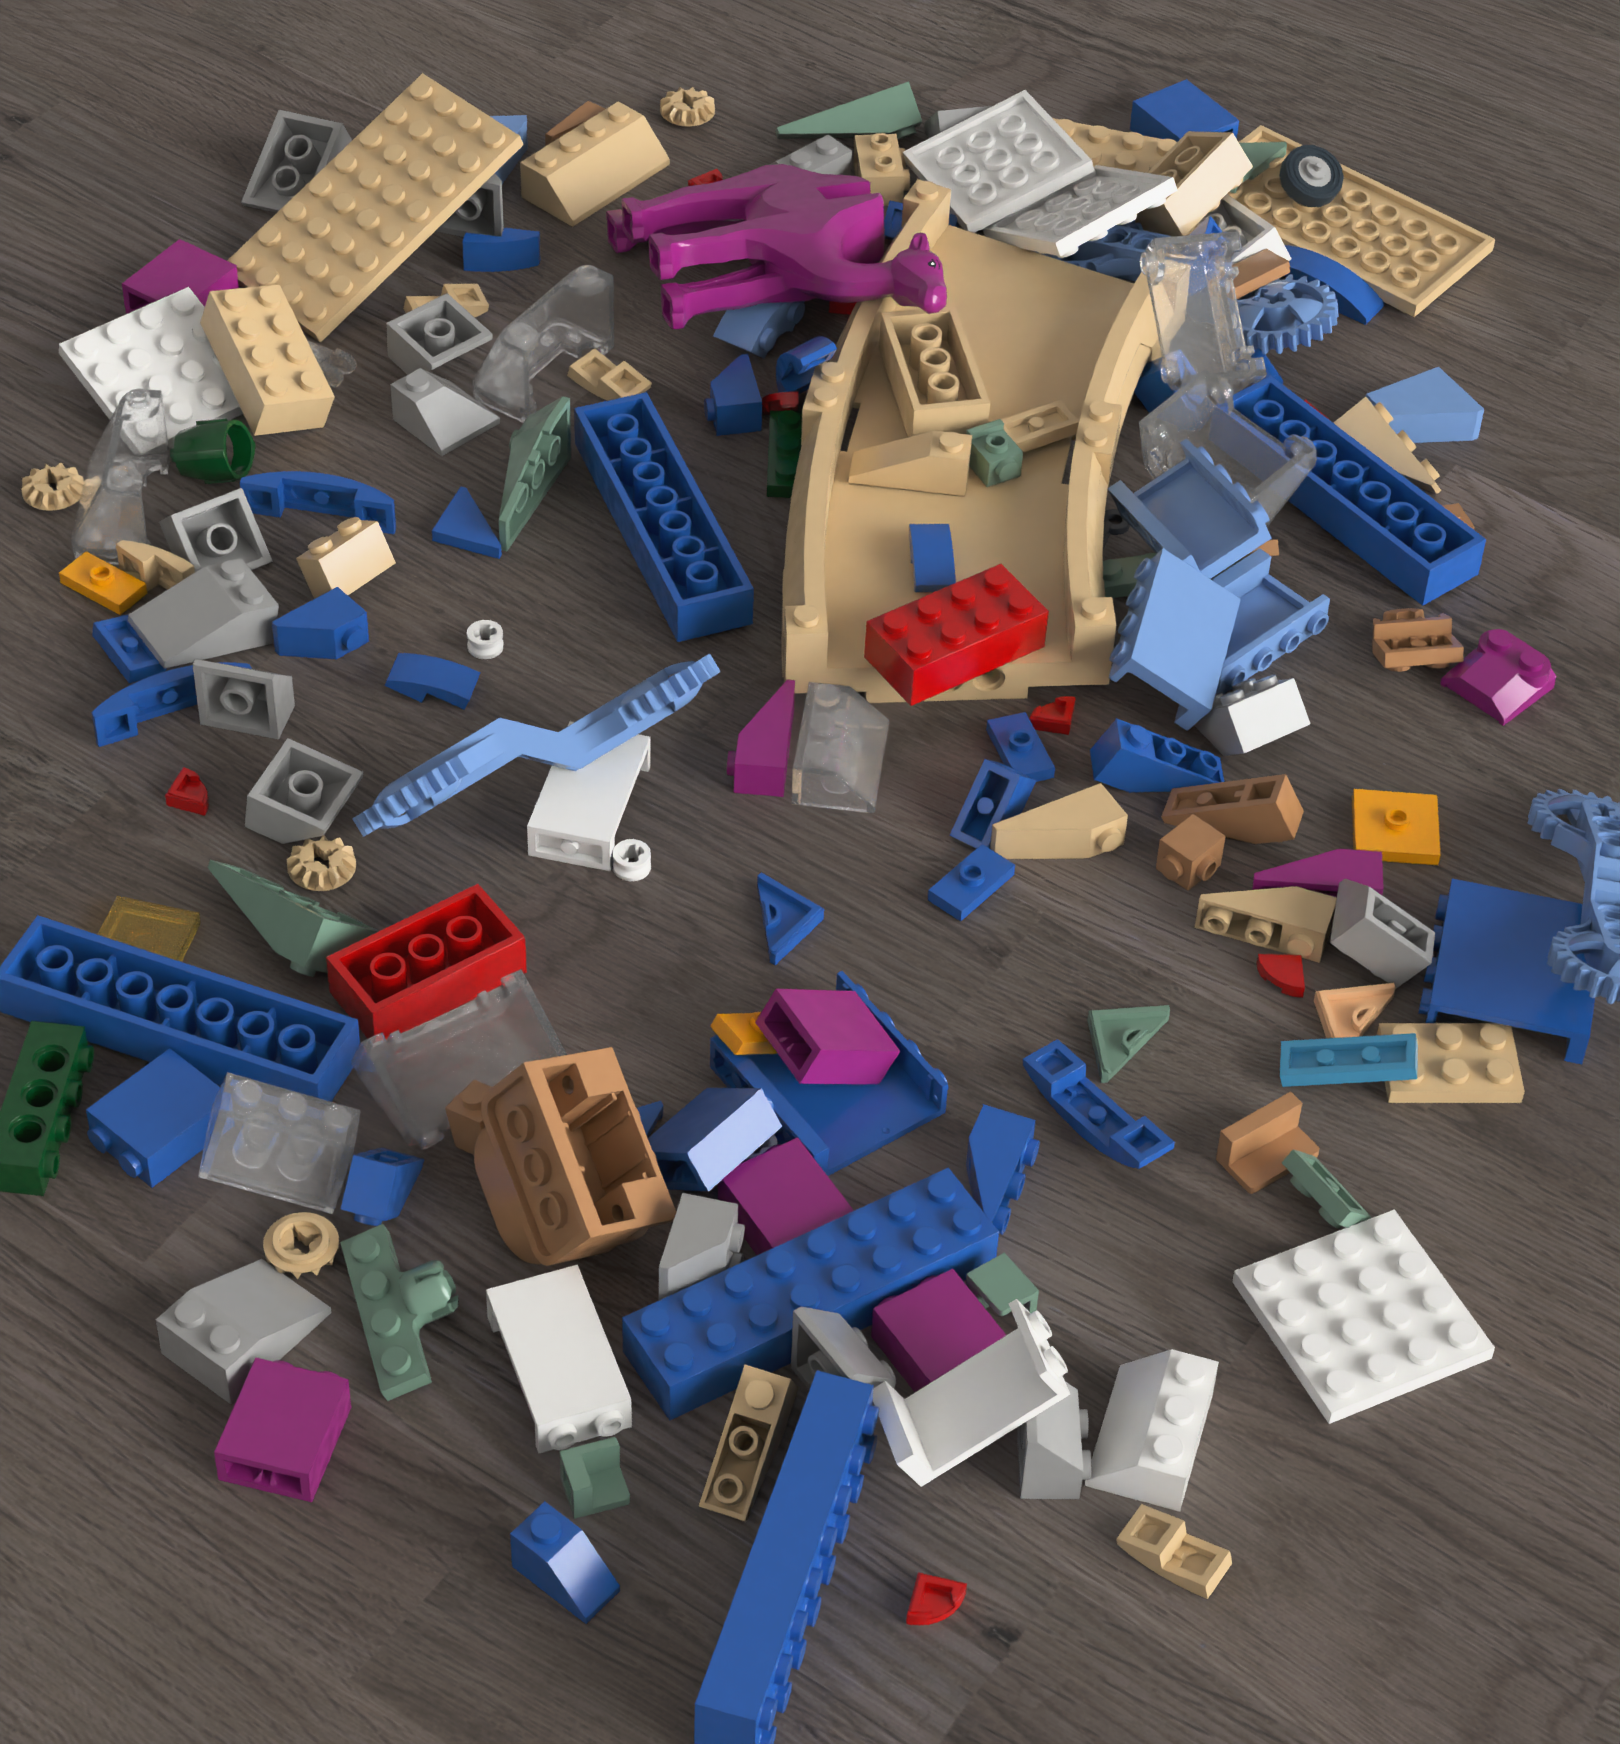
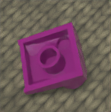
M1493 629L1484 632L1480 636L1477 648L1463 659V662H1459L1443 676L1440 684L1448 687L1504 726L1552 690L1557 676L1551 668L1550 660L1544 654L1506 630Z

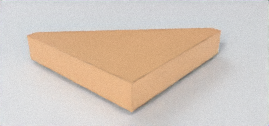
M1386 983L1316 991L1314 1003L1326 1038L1363 1036L1394 998L1395 984Z

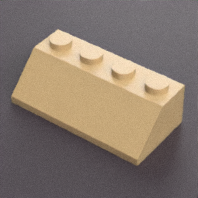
M618 101L521 161V197L574 227L670 165V159L644 115Z

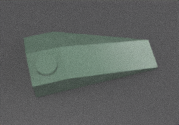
M908 81L779 126L775 133L777 139L822 138L826 135H830L833 138H854L855 135L885 133L897 134V139L900 140L916 134L915 128L921 125L922 118Z
M562 396L529 415L520 429H515L512 433L509 443L510 456L499 515V542L503 551H508L571 459L570 398Z
M210 860L207 867L272 949L279 955L291 960L290 968L301 974L314 977L316 971L328 973L327 956L379 932L377 929L342 912L336 914L319 907L320 902L286 891L283 886L241 867Z

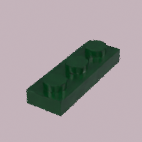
M770 410L767 497L791 498L802 447V412Z

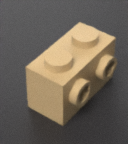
M897 134L855 135L853 159L855 176L862 177L870 182L871 194L880 193L884 206H888L890 200L903 203L904 191L910 190L909 169H905L906 163L903 156L905 148H899Z
M359 517L347 519L337 526L338 531L329 537L326 536L314 540L308 545L309 550L296 558L314 599L336 587H339L344 593L349 595L396 563L378 521L360 520Z

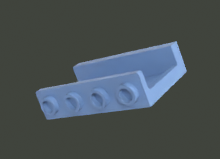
M1186 438L1180 442L1186 455L1183 461L1134 493L1121 480L1110 486L1108 491L1122 518L1156 554L1164 548L1211 579L1272 539L1265 525L1269 521V517L1258 501L1251 503L1249 495L1239 482L1234 485L1232 484L1229 474L1221 464L1214 466L1212 458L1203 446L1196 448Z
M1163 548L1152 559L1145 558L1135 571L1134 578L1137 579V582L1126 601V605L1129 607L1128 613L1118 628V633L1121 634L1120 640L1110 655V661L1113 664L1109 679L1117 682L1126 673L1130 672L1179 704L1174 723L1188 731L1212 709L1241 599Z
M1260 548L1212 579L1241 599L1216 693L1222 692L1223 695L1231 689L1233 690V685L1245 681L1258 671L1266 670L1274 660L1285 653H1291L1301 642L1310 636L1319 634L1326 627L1329 620L1327 614L1330 598L1322 594L1312 602H1308L1269 575L1271 556Z

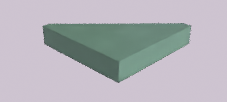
M1239 143L1253 166L1243 177L1242 183L1247 179L1252 180L1269 168L1270 162L1274 159L1283 158L1286 155L1287 143ZM1237 187L1230 190V192L1236 193Z
M1169 1005L1089 1010L1087 1021L1101 1083H1108L1169 1020Z

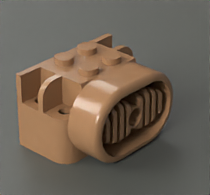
M612 1047L524 1062L489 1089L483 1096L481 1113L485 1126L475 1143V1169L501 1238L507 1247L521 1260L531 1264L549 1266L609 1252L617 1245L633 1242L641 1238L647 1232L648 1227L674 1221L676 1215L675 1207L657 1164L656 1155L650 1146L643 1128L640 1114L635 1107Z

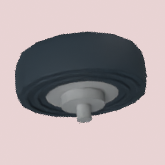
M1302 145L1293 149L1282 162L1279 174L1281 186L1287 195L1298 204L1307 207H1322L1329 204L1341 190L1344 179L1342 167L1335 156L1326 149L1315 145Z

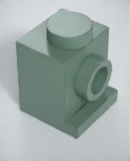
M1001 419L966 430V434L972 435L969 466L986 487L1021 476L1023 451L1005 432L1004 423Z

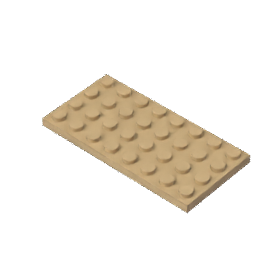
M422 73L227 261L237 265L238 284L242 288L280 285L301 329L321 343L524 144L520 135Z
M1262 125L1239 141V143L1286 142V155L1283 158L1274 159L1270 162L1269 168L1254 179H1247L1237 187L1236 193L1229 191L1227 194L1274 226L1284 245L1311 250L1340 263L1361 277L1379 295L1383 302L1399 309L1403 313L1413 317L1418 315L1493 251L1494 238L1340 164L1344 175L1342 188L1329 204L1322 207H1307L1298 204L1287 195L1281 186L1279 174L1284 159L1293 149L1302 145Z

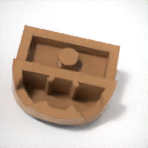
M1406 608L1384 612L1382 621H1380L1381 619H1373L1372 653L1383 667L1388 670L1401 672L1409 670L1411 666L1418 665L1440 669L1448 667L1450 663L1463 662L1464 647L1452 635V618L1444 613L1439 614L1438 617L1425 618L1422 609Z

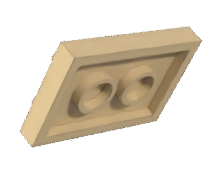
M1379 1023L1377 1035L1416 1033L1418 1043L1417 1079L1385 1081L1388 1103H1522L1525 1091L1511 1026L1498 1023Z

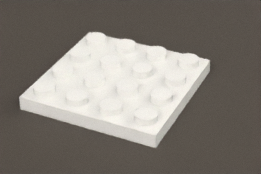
M1026 90L903 151L905 163L920 180L930 181L936 185L951 189L949 213L957 217L958 223L964 230L973 233L983 230L1008 215L1014 214L1018 210L1094 172L1092 160Z
M1096 165L1094 166V172L983 229L985 237L1022 249L1064 258L1076 253L1079 250L1078 246L1105 237L1108 234L1107 230L1115 225L1132 222L1137 218L1136 214L1140 211L1162 205L1166 202L1165 197L1178 190L1173 177Z
M189 287L59 344V355L141 461L174 446L177 433L195 426L196 421L223 418L231 420L243 414L200 324L205 307Z
M1395 1210L1234 1271L1233 1284L1329 1424L1490 1360L1494 1353V1345Z

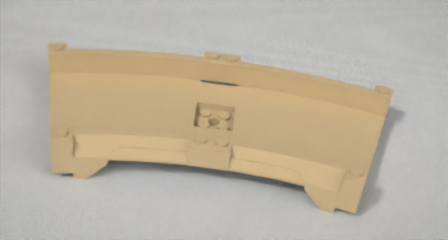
M917 179L903 198L902 228L878 263L893 260L899 252L909 248L914 234L925 233L929 241L930 251L935 253L943 264L944 282L947 287L946 306H956L990 400L989 422L1004 419L1061 399L1079 420L1077 434L1024 452L1021 476L990 487H986L969 466L965 496L849 483L854 451L908 437L879 351L880 323L882 312L920 309L919 307L900 306L892 297L857 302L837 341V350L832 359L815 367L802 409V447L791 496L782 583V677H784V683L786 680H795V694L864 692L865 703L906 702L864 658L866 622L933 593L914 591L913 564H911L909 524H949L956 582L1002 564L1049 611L1045 647L924 701L1025 699L1028 695V687L1109 684V674L1112 665L1110 655L1114 649L1116 619L1112 597H1105L1103 580V530L1107 491L1119 435L1139 378L1146 363L1166 355L1167 343L1181 323L1188 269L1187 263L1174 260L1169 256L1153 253L1135 283H1130L949 225L951 189L936 185L930 181ZM852 408H857L859 411L847 452L840 451ZM1075 440L1069 485L1062 484L1071 441Z

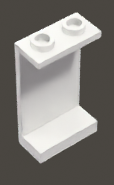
M638 734L577 771L551 766L527 825L528 855L611 871L615 834L639 771L648 772L650 769V737Z
M578 1265L486 1289L488 1320L493 1333L500 1331L535 1423V1441L538 1453L553 1449H567L577 1442L598 1436H612L623 1429L632 1427L631 1397Z
M1017 1299L1010 1302L1009 1306L1018 1329L906 1399L886 1381L873 1389V1402L875 1406L880 1408L878 1416L895 1461L921 1487L1070 1395L1062 1376L1068 1372L1067 1366L1058 1351L1053 1346H1049L1047 1339L1052 1336V1332L1043 1316L1037 1310L1030 1313Z

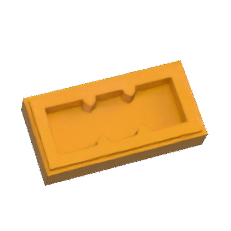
M87 551L59 572L61 584L119 615H122L147 594L145 582Z
M761 1012L717 1014L710 1026L735 1055L777 1054L755 1023Z

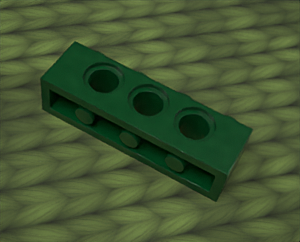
M31 1021L0 1110V1192L44 1196L49 1179L56 1178L60 1165L59 1148L61 1142H68L71 1133L70 1114L72 1108L79 1107L83 1094L82 1078L84 1072L89 1073L91 1071L94 1061V1048L87 1043L85 1026Z

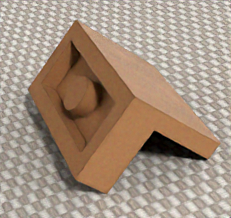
M1291 1091L1220 1132L1216 1160L1250 1194L1256 1193L1290 1173L1282 1162L1293 1149L1315 1157L1319 1155V1146L1298 1127L1302 1102Z

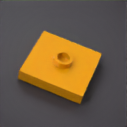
M1365 789L1353 790V850L1382 852V861L1439 865L1441 854L1437 795Z

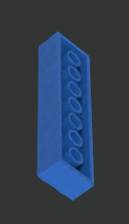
M1272 376L1215 404L1210 435L1211 441L1422 606L1479 574L1486 539Z
M640 393L574 408L575 445L677 642L753 624L754 588L648 393Z
M37 915L0 966V1012L29 1022L38 1021L85 1026L88 1042L148 1062L153 1061L171 1048L217 1085L319 1119L322 1118L361 1056L358 1019Z
M948 1167L622 1317L623 1353L667 1418L672 1420L736 1390L744 1365L773 1372L790 1364L793 1311L802 1306L839 1313L851 1328L856 1327L862 1330L872 1325L873 1308L877 1307L881 1301L889 1296H899L917 1287L927 1277L939 1276L954 1269L959 1277L965 1281L967 1273L997 1256L999 1231Z
M816 1371L695 1702L694 1744H774L777 1727L772 1726L775 1714L776 1712L784 1713L792 1688V1683L787 1682L791 1668L799 1670L802 1664L807 1640L802 1639L806 1626L814 1627L821 1606V1597L817 1596L820 1585H829L836 1560V1556L831 1555L835 1543L843 1544L850 1520V1515L846 1514L849 1502L854 1504L858 1502L864 1480V1475L860 1474L863 1463L870 1464L874 1456L877 1435L873 1433L880 1410L879 1407L872 1405L874 1385Z

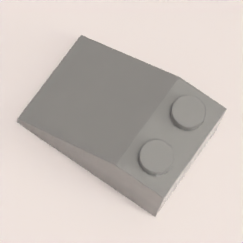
M278 110L241 201L243 206L277 213L352 141L343 123Z
M240 558L201 568L128 614V622L162 667L166 669L192 663L195 659L204 660L273 644L272 621L277 619L279 605L243 559Z
M260 1259L190 1289L156 1319L161 1354L229 1404H232L238 1398L255 1358L269 1361L280 1360L331 1314V1307L283 1273H279L269 1263Z

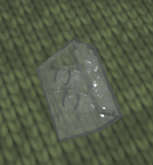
M809 682L793 766L792 804L875 814L889 720L852 687Z
M227 1072L212 1104L198 1177L333 1214L354 1151L361 1110Z

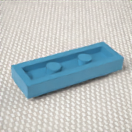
M1416 1033L1281 1041L1280 1079L1282 1087L1417 1079L1418 1043Z

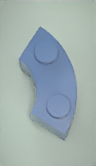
M805 301L762 303L751 307L727 310L713 336L765 359L768 351L775 345L776 339L786 331H793L795 324L802 319L805 311Z

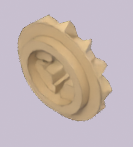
M679 87L677 92L669 91L666 97L661 99L660 113L665 120L675 125L685 127L701 125L711 120L715 114L714 98L708 96L706 91H695L694 87L690 90H684Z
M45 463L44 469H31L30 476L22 478L21 491L23 499L30 506L40 510L53 511L67 508L79 501L85 490L83 476L78 474L76 467L65 468L63 463H59L56 467H50ZM50 483L57 485L56 491H53V488L49 486Z
M324 835L318 841L305 839L303 846H292L291 856L287 858V870L290 878L298 886L312 891H327L338 888L351 879L356 870V859L352 846H344L340 837L328 841ZM321 857L324 861L328 860L329 868L327 869L325 864L322 865L319 861L314 862V858Z
M299 1212L286 1215L274 1222L265 1234L263 1248L267 1263H272L279 1273L291 1272L297 1279L302 1273L312 1272L317 1276L321 1267L333 1265L334 1256L337 1251H340L338 1232L328 1219L315 1213ZM294 1237H297L298 1241H302L305 1246L309 1245V1253L305 1254L299 1249H294Z

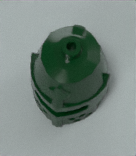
M227 418L196 421L195 426L177 433L174 447L170 450V457L172 462L176 464L180 475L184 477L204 480L205 484L236 482V480H240L249 473L256 447L247 426L239 420H227ZM227 433L233 445L231 466L227 458Z

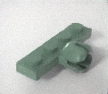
M384 1224L340 1242L381 1393L387 1401H390L431 1383L432 1380L419 1333L425 1324L454 1313L459 1307L458 1295L450 1298L456 1292L451 1275L447 1270H444V1265L438 1260H431L408 1271L401 1272L390 1232Z

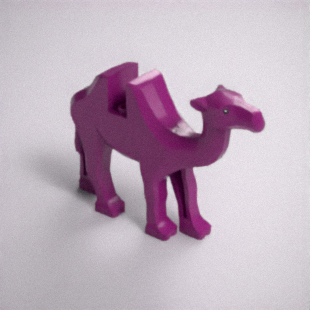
M785 164L764 165L714 183L682 187L651 200L640 201L633 197L622 198V210L606 212L608 242L615 252H627L635 244L649 241L650 268L659 280L674 279L676 273L682 267L724 263L739 259H749L752 265L748 268L704 281L678 284L676 282L661 284L662 316L671 329H683L692 316L708 312L735 310L762 303L809 301L816 298L833 302H861L892 297L900 306L919 307L927 314L937 313L946 307L947 287L944 282L943 264L939 257L930 251L929 241L925 233L914 234L909 248L899 252L893 260L878 263L884 255V201L880 193L871 194L870 182L862 177L820 174Z

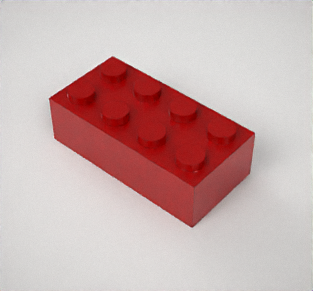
M998 564L866 622L864 658L910 706H913L1045 647L1049 611L1002 564Z
M479 884L465 889L326 957L331 995L350 1017L358 1019L359 1029L375 1048L527 973L525 936Z

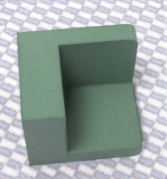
M1005 1252L966 1274L967 1287L985 1309L991 1307L997 1315L1004 1316L1011 1312L1009 1303L1017 1299L1030 1313L1037 1310L1039 1290Z
M616 1437L560 1451V1478L574 1519L618 1508L630 1503V1493L620 1468V1446Z

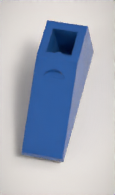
M1117 718L1090 749L1094 780L1129 793L1171 792L1174 788L1224 782L1220 757Z
M983 1104L969 1136L966 1168L972 1198L993 1223L999 1234L1003 1235L1011 1214V1208H1008V1204L1011 1199L1018 1201L1026 1177L1022 1173L1025 1165L1030 1167L1034 1165L1040 1141L1033 1139L1036 1120Z

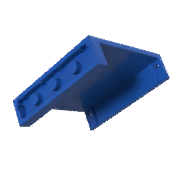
M1452 879L1448 895H1439L1435 919L1441 920L1443 923L1442 926L1434 925L1433 928L1435 932L1433 951L1437 952V957H1432V963L1426 967L1424 982L1432 983L1431 989L1423 988L1418 1014L1426 1015L1425 1023H1436L1438 1012L1567 1037L1564 1061L1582 1065L1591 1033L1595 998L1589 997L1590 991L1574 990L1575 983L1560 981L1561 975L1552 973V966L1547 965V956L1553 936L1556 937L1558 931L1564 932L1565 927L1581 925L1583 904ZM1584 953L1575 954L1579 960L1587 964Z
M843 971L837 973L836 990L855 991L900 1050V1053L880 1084H800L778 1053L735 1055L718 1035L710 1038V1068L728 1088H762L763 1092L772 1100L774 1112L782 1125L774 1133L777 1138V1144L782 1145L798 1137L827 1176L946 1112L947 1090L949 1089L944 1074L939 1069L933 1068L921 1056L917 1045L912 1040H907L895 1028L890 1016L884 1011L880 1012L869 1000L864 988L860 984H854Z

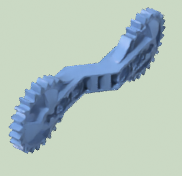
M1135 220L1127 224L1115 225L1108 229V234L1099 240L1087 241L1078 246L1079 250L1068 257L1058 258L1057 255L1047 253L1042 255L1108 276L1136 281L1153 253L1170 257V254L1179 245L1169 235L1144 231L1141 223H1135ZM1292 274L1288 275L1285 280H1280L1279 278L1233 302L1211 290L1209 285L1188 298L1184 294L1182 315L1190 323L1217 328L1219 336L1226 337L1227 344L1235 342L1236 349L1247 346L1248 353H1252L1260 348L1264 355L1270 349H1275L1278 354H1281L1283 349L1288 347L1294 352L1297 351V345L1299 344L1310 347L1311 339L1322 341L1323 333H1332V326L1337 325V317H1339L1335 292H1329V285L1320 286L1318 279L1307 283V276L1293 280Z
M711 654L704 656L696 662L688 661L670 665L559 732L498 718L388 784L379 793L372 807L352 819L363 837L376 829L402 826L517 757L577 771L684 707L697 695L705 681L721 671Z
M1558 789L1557 793L1546 790L1545 794L1538 793L1537 797L1533 798L1527 823L1533 825L1532 831L1541 833L1540 838L1552 840V846L1577 858L1585 882L1581 925L1565 927L1564 932L1558 931L1556 937L1553 936L1547 956V965L1552 966V973L1561 975L1560 981L1575 983L1574 990L1590 991L1589 997L1591 998L1605 997L1608 1004H1613L1615 1001L1620 1002V802H1613L1609 796L1603 799L1598 798L1593 792L1583 795L1577 790H1573L1572 794L1562 789ZM1567 814L1572 825L1562 821L1555 815ZM1584 953L1587 964L1579 960L1575 954Z

